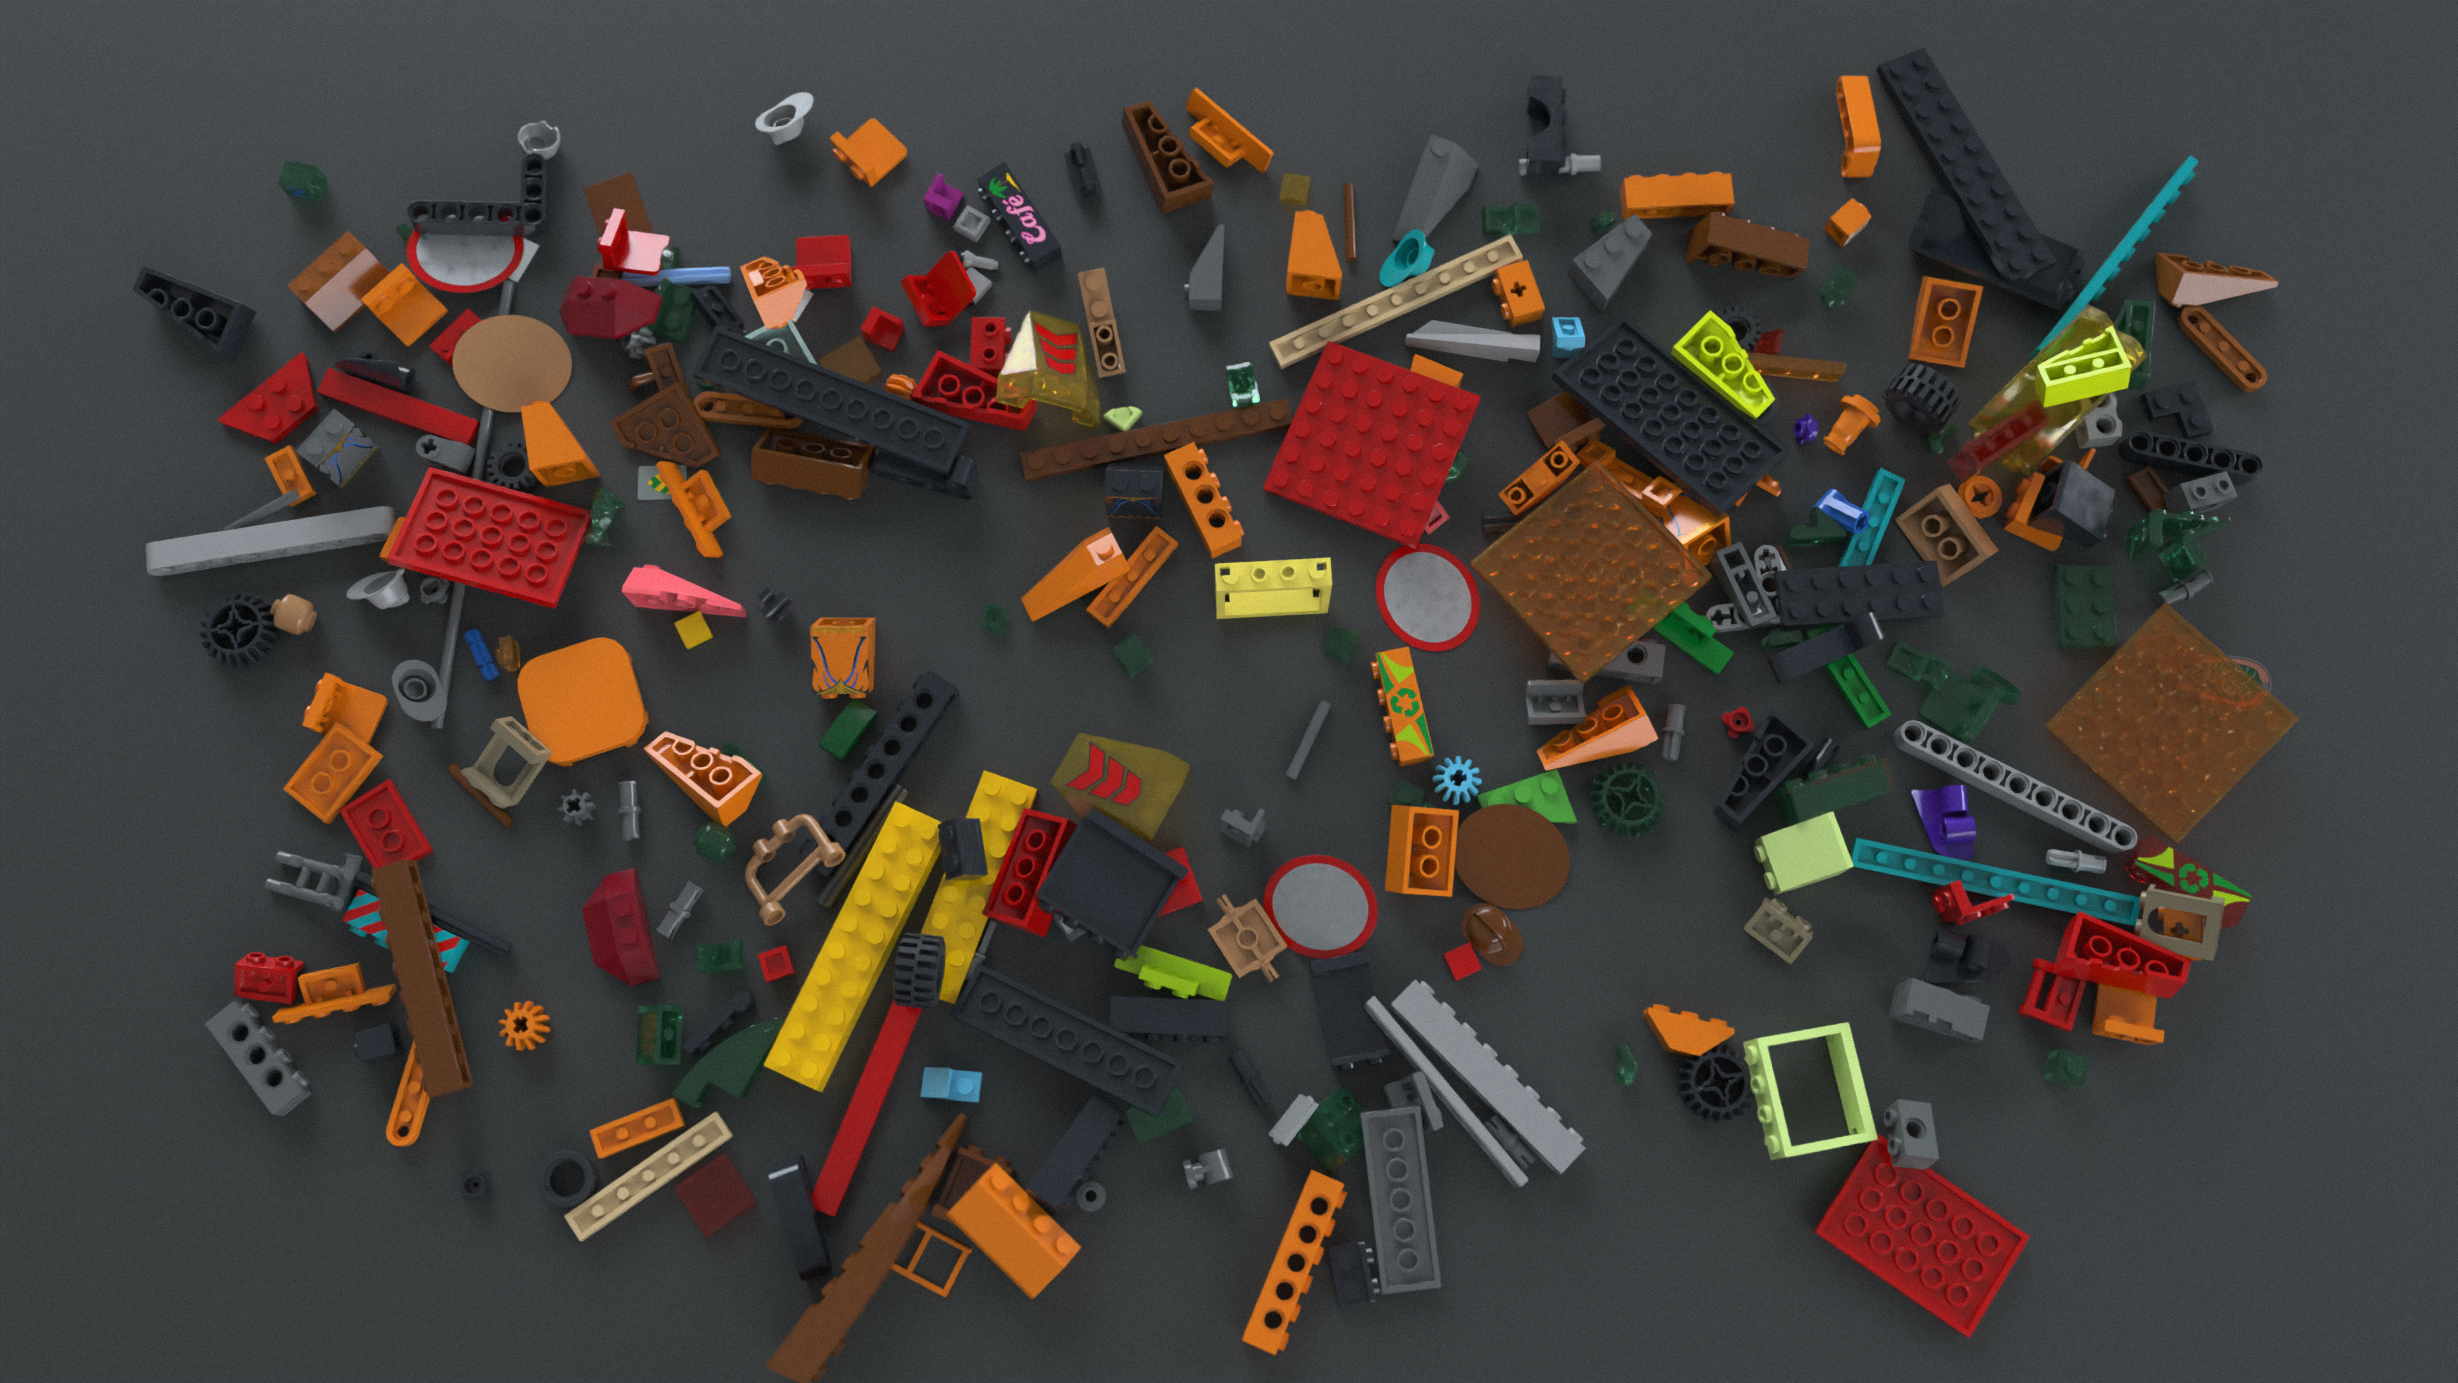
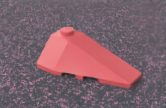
M644 565L643 568L634 567L622 586V593L635 607L693 613L700 611L704 614L746 618L747 612L741 604L660 570L661 568L658 566Z

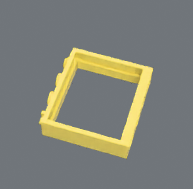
M1330 558L1215 564L1217 619L1328 613L1332 590ZM1317 564H1324L1323 570L1317 571ZM1221 569H1230V575L1221 577ZM1313 591H1320L1319 597H1313ZM1225 596H1229L1230 602H1225Z

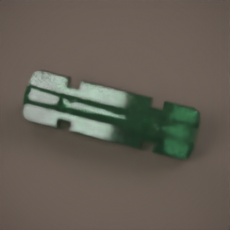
M732 740L727 741L721 747V752L724 755L741 757L761 772L762 778L757 787L762 786L767 781V775L761 769H758V766Z

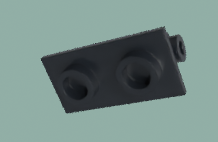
M1080 142L1071 144L1070 151L1064 153L1077 201L1103 195L1090 148L1081 146Z

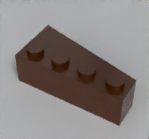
M1147 100L1125 107L1121 125L1162 215L1211 199L1215 185L1214 181L1210 176L1207 177L1201 170V165L1185 150L1184 144L1179 137L1176 138L1169 130V125L1151 102Z
M1711 212L1688 232L1684 262L1694 263L1695 259L1707 260V265L1718 267L1719 263L1734 264V270L1745 271L1759 268L1760 274L1794 279L1807 269L1810 239L1800 237L1797 233L1778 231L1772 226L1753 224L1747 219L1731 218L1722 212Z

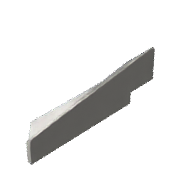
M1432 320L1414 333L1407 334L1405 346L1508 362L1509 358L1536 362L1540 351V335L1512 334Z

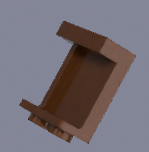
M970 1144L967 1149L959 1147L958 1157L938 1204L935 1203L931 1215L956 1225L946 1214L990 1167L997 1163L1012 1179L1017 1170L1010 1168L1011 1161L999 1156H995L994 1161L983 1157L985 1151Z

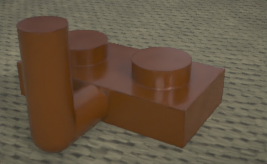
M671 342L644 349L643 354L650 372L634 376L627 384L629 391L635 392L640 386L654 382L657 393L672 384L681 381L688 392Z

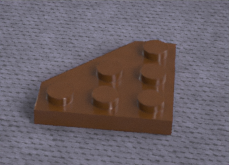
M681 381L672 384L609 422L623 446L648 452L651 455L668 460L678 461L688 466L698 468L722 455L721 450Z

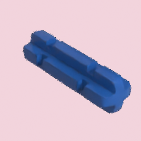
M474 628L465 632L464 638L467 644L470 645L469 649L477 666L480 667L483 678L486 681L498 678L500 673L493 664L494 660L486 643L483 642L480 631Z

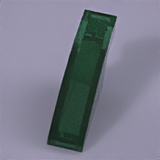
M780 1017L770 1019L729 1037L697 1062L672 1095L692 1107L699 1108L710 1088L715 1084L735 1097L744 1100L763 1069L764 1063L786 1020Z

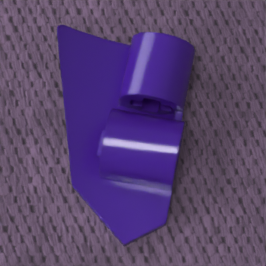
M1950 785L1941 787L1938 790H1911L1910 794L1933 850L1941 856L1968 861L1974 855L1972 842L1976 838V825L1973 816H1969L1966 786Z

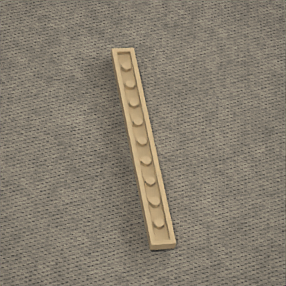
M1510 234L1269 342V348L1281 370L1323 351L1328 341L1339 344L1496 273L1498 268L1519 263L1522 261L1523 256Z

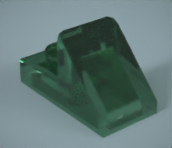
M1815 506L1809 513L1810 527L1806 523L1793 525L1784 535V545L1840 544L1847 536V533L1843 527L1823 510Z

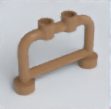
M797 815L789 822L786 819L777 821L772 826L775 836L770 841L765 838L760 839L752 846L755 855L746 866L745 881L761 906L759 915L767 926L774 925L784 918L785 911L779 901L821 860L826 867H833L845 858V852L840 844L836 842L831 843L818 822L810 815ZM806 826L819 846L775 890L767 895L757 880V869L762 863L771 861L776 855L775 851L783 843L790 842L795 837V831L799 827Z

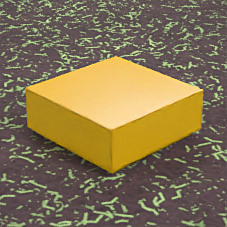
M700 611L674 623L687 649L713 637Z

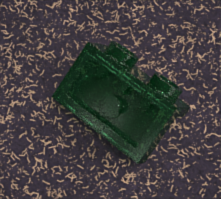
M663 277L661 285H657L655 293L663 298L655 323L648 325L654 336L686 343L696 311V306L689 297L691 292L698 289L672 284L669 278Z

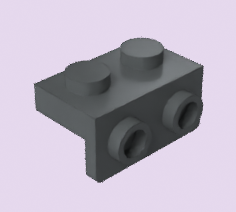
M1583 680L1527 681L1524 700L1528 725L1584 724L1586 716L1582 697Z
M1423 1071L1383 1087L1391 1109L1420 1106L1423 1135L1444 1127L1441 1111L1435 1105L1431 1095L1430 1083L1424 1077Z

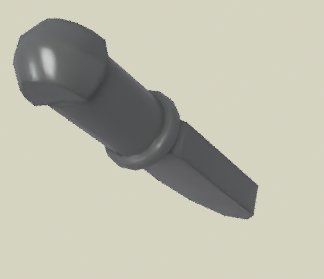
M990 920L978 953H974L965 978L967 982H969L978 964L983 965L984 960L987 958L984 954L997 923L994 920Z

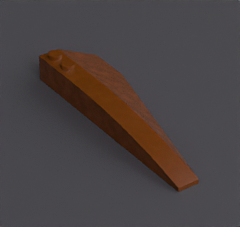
M960 1113L936 1144L937 1151L935 1153L931 1152L920 1164L917 1171L920 1174L917 1178L912 1177L902 1187L899 1195L901 1200L898 1203L894 1202L888 1205L858 1244V1247L862 1250L857 1253L854 1251L842 1264L839 1271L842 1276L839 1278L835 1277L831 1282H828L821 1291L822 1295L820 1298L823 1299L821 1303H816L814 1306L811 1305L766 1365L768 1369L799 1383H812L813 1380L818 1383L828 1370V1367L825 1366L831 1355L837 1357L845 1347L847 1342L843 1339L884 1283L914 1234L951 1161L967 1123V1116Z

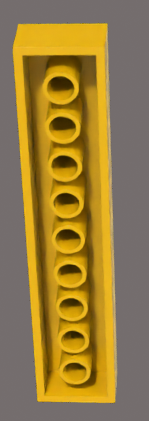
M895 801L764 1066L814 1090L823 1092L941 852L942 846L940 845L939 829L937 827L942 822Z

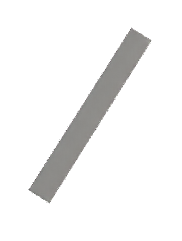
M1373 996L1363 1005L1367 1013L1417 1072L1423 1071L1424 1077L1429 1081L1431 1089L1513 1187L1523 1186L1529 1180L1377 998Z

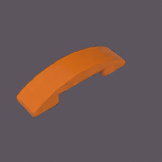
M1599 440L1586 445L1576 454L1581 464L1596 478L1619 494L1642 505L1664 509L1682 492V488L1660 475L1654 480L1617 459L1615 450Z

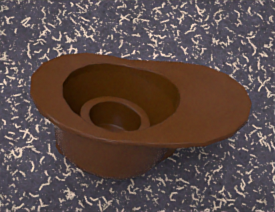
M1480 903L1475 904L1465 912L1461 922L1462 933L1466 940L1470 942L1473 948L1486 961L1493 965L1505 966L1518 959L1523 949L1522 935L1513 922L1499 908L1492 904Z

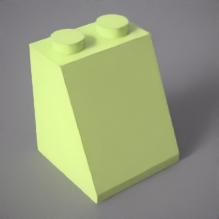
M1833 811L1764 835L1755 841V856L1758 862L1763 863L1766 871L1764 873L1766 886L1769 890H1773L1774 895L1838 876L1853 867Z

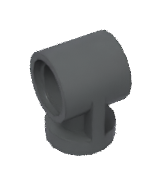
M1226 1148L1197 1156L1198 1163L1192 1164L1191 1159L1183 1161L1190 1189L1198 1188L1197 1181L1204 1180L1205 1185H1210L1233 1178Z

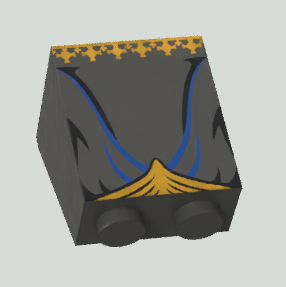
M333 409L296 452L336 485L343 488L379 447L354 423Z

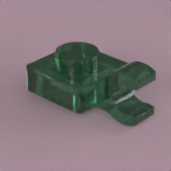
M1404 777L1401 778L1386 800L1390 805L1438 809L1429 802L1423 801L1422 799L1425 797L1426 792Z

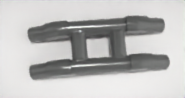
M283 851L277 853L275 857L276 862L302 870L296 885L268 878L265 883V889L331 908L339 909L344 906L343 898L330 895L328 892L334 878L345 881L354 879L355 872L352 869L311 860ZM313 872L322 874L316 891L307 889Z

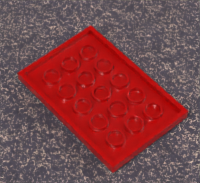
M429 467L387 560L388 564L555 609L593 519V511Z
M1876 1133L1878 1139L1868 1142L1813 1233L1961 1335L1970 1338L2030 1236L1930 1168L1922 1170L1892 1166L1891 1155L1887 1148L1889 1140Z

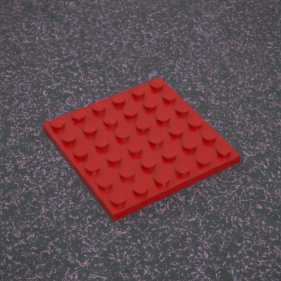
M1328 341L1263 489L1271 494L1416 549L1480 402V396Z

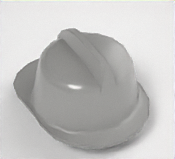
M800 92L786 98L774 108L761 114L756 120V128L761 132L767 133L775 145L794 139L801 133L804 124L803 116L813 106L814 99L812 95L807 92Z
M399 568L394 571L381 572L365 577L348 590L347 597L349 599L366 598L379 609L397 607L407 603L410 599L407 593L408 586L402 576L405 569Z

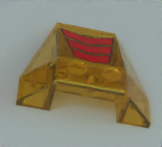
M1029 310L998 376L997 402L1018 408H1023L1030 399L1073 410V422L1098 428L1100 426L1101 401L1079 324Z
M1078 733L1050 783L1081 817H1083L1086 810L1094 808L1147 843H1150L1180 791L1190 764L1164 750Z

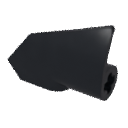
M371 350L360 352L356 358L344 357L333 365L348 375L371 383L380 382L405 392L411 389L416 376L415 369L399 364L397 361H382L377 353Z

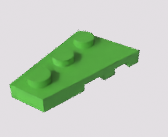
M1557 769L1477 795L1476 797L1480 809L1497 804H1514L1538 812L1551 823L1576 824L1577 822Z

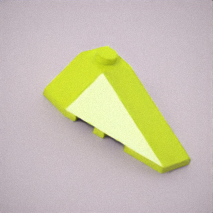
M1710 310L1673 347L1671 354L1734 406L1756 420L1774 402L1775 398L1759 372L1755 371L1748 360V354L1735 339L1736 335L1731 327Z

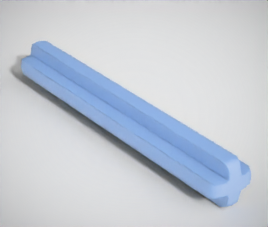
M728 267L660 269L659 274L656 276L623 272V280L637 286L730 283L731 271Z

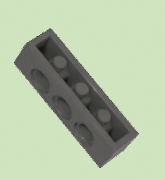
M1559 627L1558 630L1553 629L1550 635L1546 668L1653 684H1658L1662 678L1666 645L1658 644L1657 640L1642 639L1641 641L1630 640V637L1626 635L1606 637L1602 636V633L1598 631L1578 633L1574 632L1575 630L1570 627ZM1580 645L1584 649L1585 654L1576 655L1573 653L1571 646ZM1599 650H1609L1612 653V659L1601 657ZM1627 654H1637L1640 658V663H1632L1628 659Z
M233 1001L208 1020L205 1025L271 1114L285 1116L312 1094V1091L307 1086L310 1082L301 1071H296L291 1065L293 1059L290 1054L283 1048L279 1049L273 1041L276 1039V1036L272 1030L266 1025L262 1026L259 1022L257 1010L250 1003ZM247 1027L249 1031L248 1036L242 1041L241 1032ZM264 1049L265 1059L259 1064L257 1056ZM281 1072L282 1081L278 1086H275L274 1078L277 1073Z

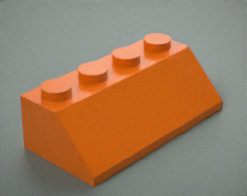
M997 1163L990 1167L946 1214L1031 1299L1035 1298L1081 1248Z

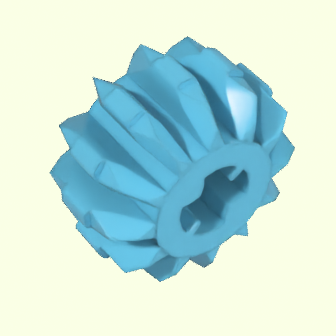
M1456 756L1454 764L1449 758H1446L1444 760L1445 767L1441 765L1436 767V771L1440 775L1433 776L1432 781L1440 784L1435 788V793L1445 792L1442 798L1444 802L1448 800L1449 796H1452L1453 805H1458L1460 797L1465 803H1468L1470 801L1469 794L1473 796L1478 794L1479 791L1474 786L1480 785L1482 780L1474 777L1479 773L1478 768L1469 769L1472 763L1470 759L1463 765L1461 764L1460 756ZM1454 775L1460 776L1459 780L1463 779L1460 786L1454 785L1455 781H1450Z

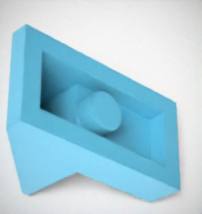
M1552 317L1553 357L1571 358L1581 348L1585 347V335L1579 317Z
M924 1067L921 1097L979 1103L983 1073L952 1070L951 1068Z

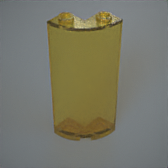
M2087 305L1968 423L1975 432L1972 437L1980 445H1988L2003 459L2001 461L2002 464L2009 471L2014 473L2018 470L2027 476L2111 393L2043 408L2035 389L2036 372L2039 364L2066 350L2070 352L2082 345V341L2088 338L2094 339L2102 335L2105 329L2113 326L2132 366L2131 372L2148 356L2136 338L2116 329L2105 312ZM2018 411L2020 412V413H2018V415H2015V417L2013 416L2012 419L2010 418V417H2011L2012 415H2014L2016 412H2018Z

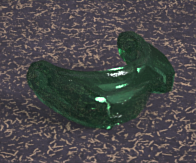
M1980 664L1978 667L1974 666L1970 671V674H1972L1970 681L1993 699L2008 705L2018 704L2022 699L2021 691L1992 669ZM1984 674L2005 687L2004 690L1983 678L1982 675Z

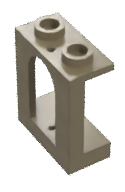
M511 716L495 719L490 727L495 732V735L475 765L462 769L460 772L468 779L471 786L480 789L489 797L488 799L493 805L500 808L519 803L553 753ZM508 745H510L528 762L511 786H503L496 780L494 768Z
M2154 884L2149 886L2147 892L2142 891L2139 908L2144 909L2142 920L2137 919L2134 935L2177 954L2213 960L2216 955L2225 898L2213 896L2210 900L2155 889L2156 885ZM2156 908H2169L2207 916L2203 942L2199 943L2155 933L2149 926L2151 911Z

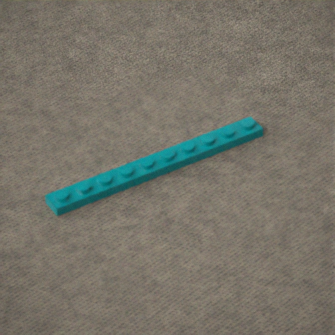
M2190 155L2178 168L2029 358L2032 362L2038 365L2044 358L2049 360L2060 348L2056 345L2060 338L2065 340L2075 328L2071 325L2075 319L2080 321L2089 311L2090 307L2087 306V303L2091 299L2096 301L2106 289L2102 284L2106 280L2111 282L2121 270L2117 266L2122 260L2126 263L2136 251L2132 247L2137 241L2140 244L2151 232L2147 228L2152 222L2156 225L2166 213L2162 209L2167 203L2171 206L2181 194L2177 190L2181 184L2186 186L2196 173L2192 170L2199 162L2197 159Z
M1855 837L1852 844L1850 858L1854 867L1943 886L1961 880L1964 890L1995 897H2003L2013 893L2014 901L2076 914L2081 911L2094 918L2136 926L2140 910L2139 897Z

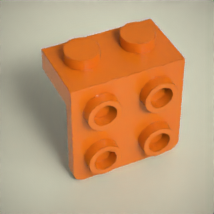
M874 118L869 119L847 140L838 131L830 137L833 155L841 163L845 162L850 167L853 175L858 180L862 179L870 187L876 184L908 154L906 147Z
M2035 472L2028 479L2024 478L2019 484L2016 491L2019 495L2016 502H2013L2007 511L2006 517H2008L2004 530L2045 549L2055 551L2063 537L2028 526L2032 507L2046 477Z
M325 672L323 679L316 685V695L312 704L304 712L302 725L325 736L334 723L338 721L370 745L388 704V699L381 694L346 683L337 676Z

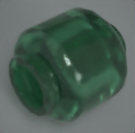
M711 820L706 825H700L692 845L696 846V853L699 856L715 862H721L726 855L732 857L738 841L733 839L734 830L731 827L723 826Z

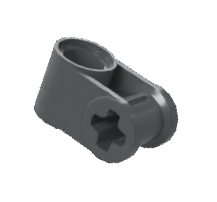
M433 435L421 437L416 444L417 453L428 466L461 476H466L476 452L474 448L464 443L449 441Z

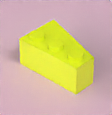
M2113 326L2105 329L2102 335L2094 339L2088 338L2082 341V345L2070 352L2066 350L2037 366L2035 389L2043 408L2128 388L2132 366Z

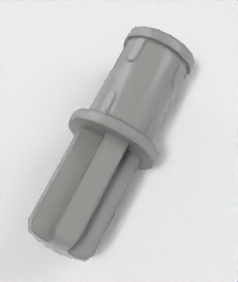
M2049 849L2046 853L2047 864L2069 867L2073 872L2080 870L2103 874L2107 866L2105 856L2082 853L2081 850L2077 849L2073 852Z

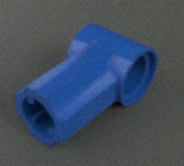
M1829 489L1811 508L1812 515L1820 523L1826 526L1834 523L1854 534L1862 533L1867 528L1870 520L1868 511L1849 503L1835 489Z

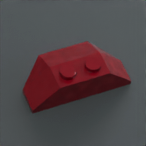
M576 276L567 286L558 312L570 335L619 339L637 331L645 324L648 326L655 323L663 298L656 293L625 280Z
M636 868L607 875L582 908L594 965L631 986L661 979Z

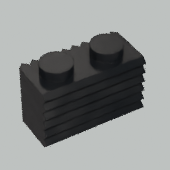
M953 818L938 824V837L942 846L941 851L943 852L941 856L944 858L945 879L949 881H973L987 876L988 869L980 818Z

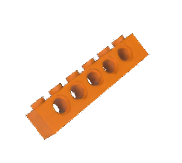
M1313 1170L1310 1171L1242 1341L1276 1355L1278 1349L1284 1350L1290 1336L1289 1333L1285 1332L1289 1320L1295 1322L1301 1309V1305L1297 1304L1300 1293H1307L1313 1279L1312 1276L1308 1275L1312 1263L1315 1265L1319 1264L1324 1248L1320 1247L1323 1236L1329 1237L1336 1220L1331 1219L1335 1207L1341 1209L1347 1192L1342 1190L1344 1187L1343 1183ZM1314 1198H1322L1326 1201L1327 1210L1323 1215H1315L1311 1211L1310 1205ZM1306 1225L1313 1227L1316 1232L1314 1241L1309 1244L1302 1242L1299 1238L1300 1229ZM1292 1254H1300L1304 1259V1267L1298 1272H1293L1288 1267L1287 1261ZM1282 1282L1291 1284L1293 1288V1294L1287 1300H1281L1276 1295V1288ZM1269 1311H1277L1281 1315V1324L1277 1328H1268L1264 1323V1317Z

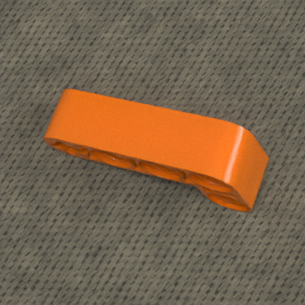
M1839 76L1836 84V97L1846 143L1841 163L1842 176L1871 177L1880 154L1881 138L1869 80L1867 76Z

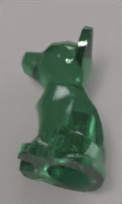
M599 486L596 488L590 502L592 526L585 532L583 543L586 542V544L595 548L603 546L608 549L611 546V540L607 536L606 531L612 525L616 511L620 508L624 509L626 504Z

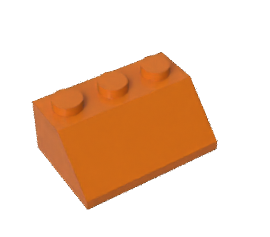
M1392 805L1385 891L1452 897L1459 810Z

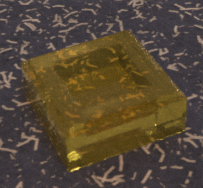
M1284 173L1280 201L1306 205L1311 177Z

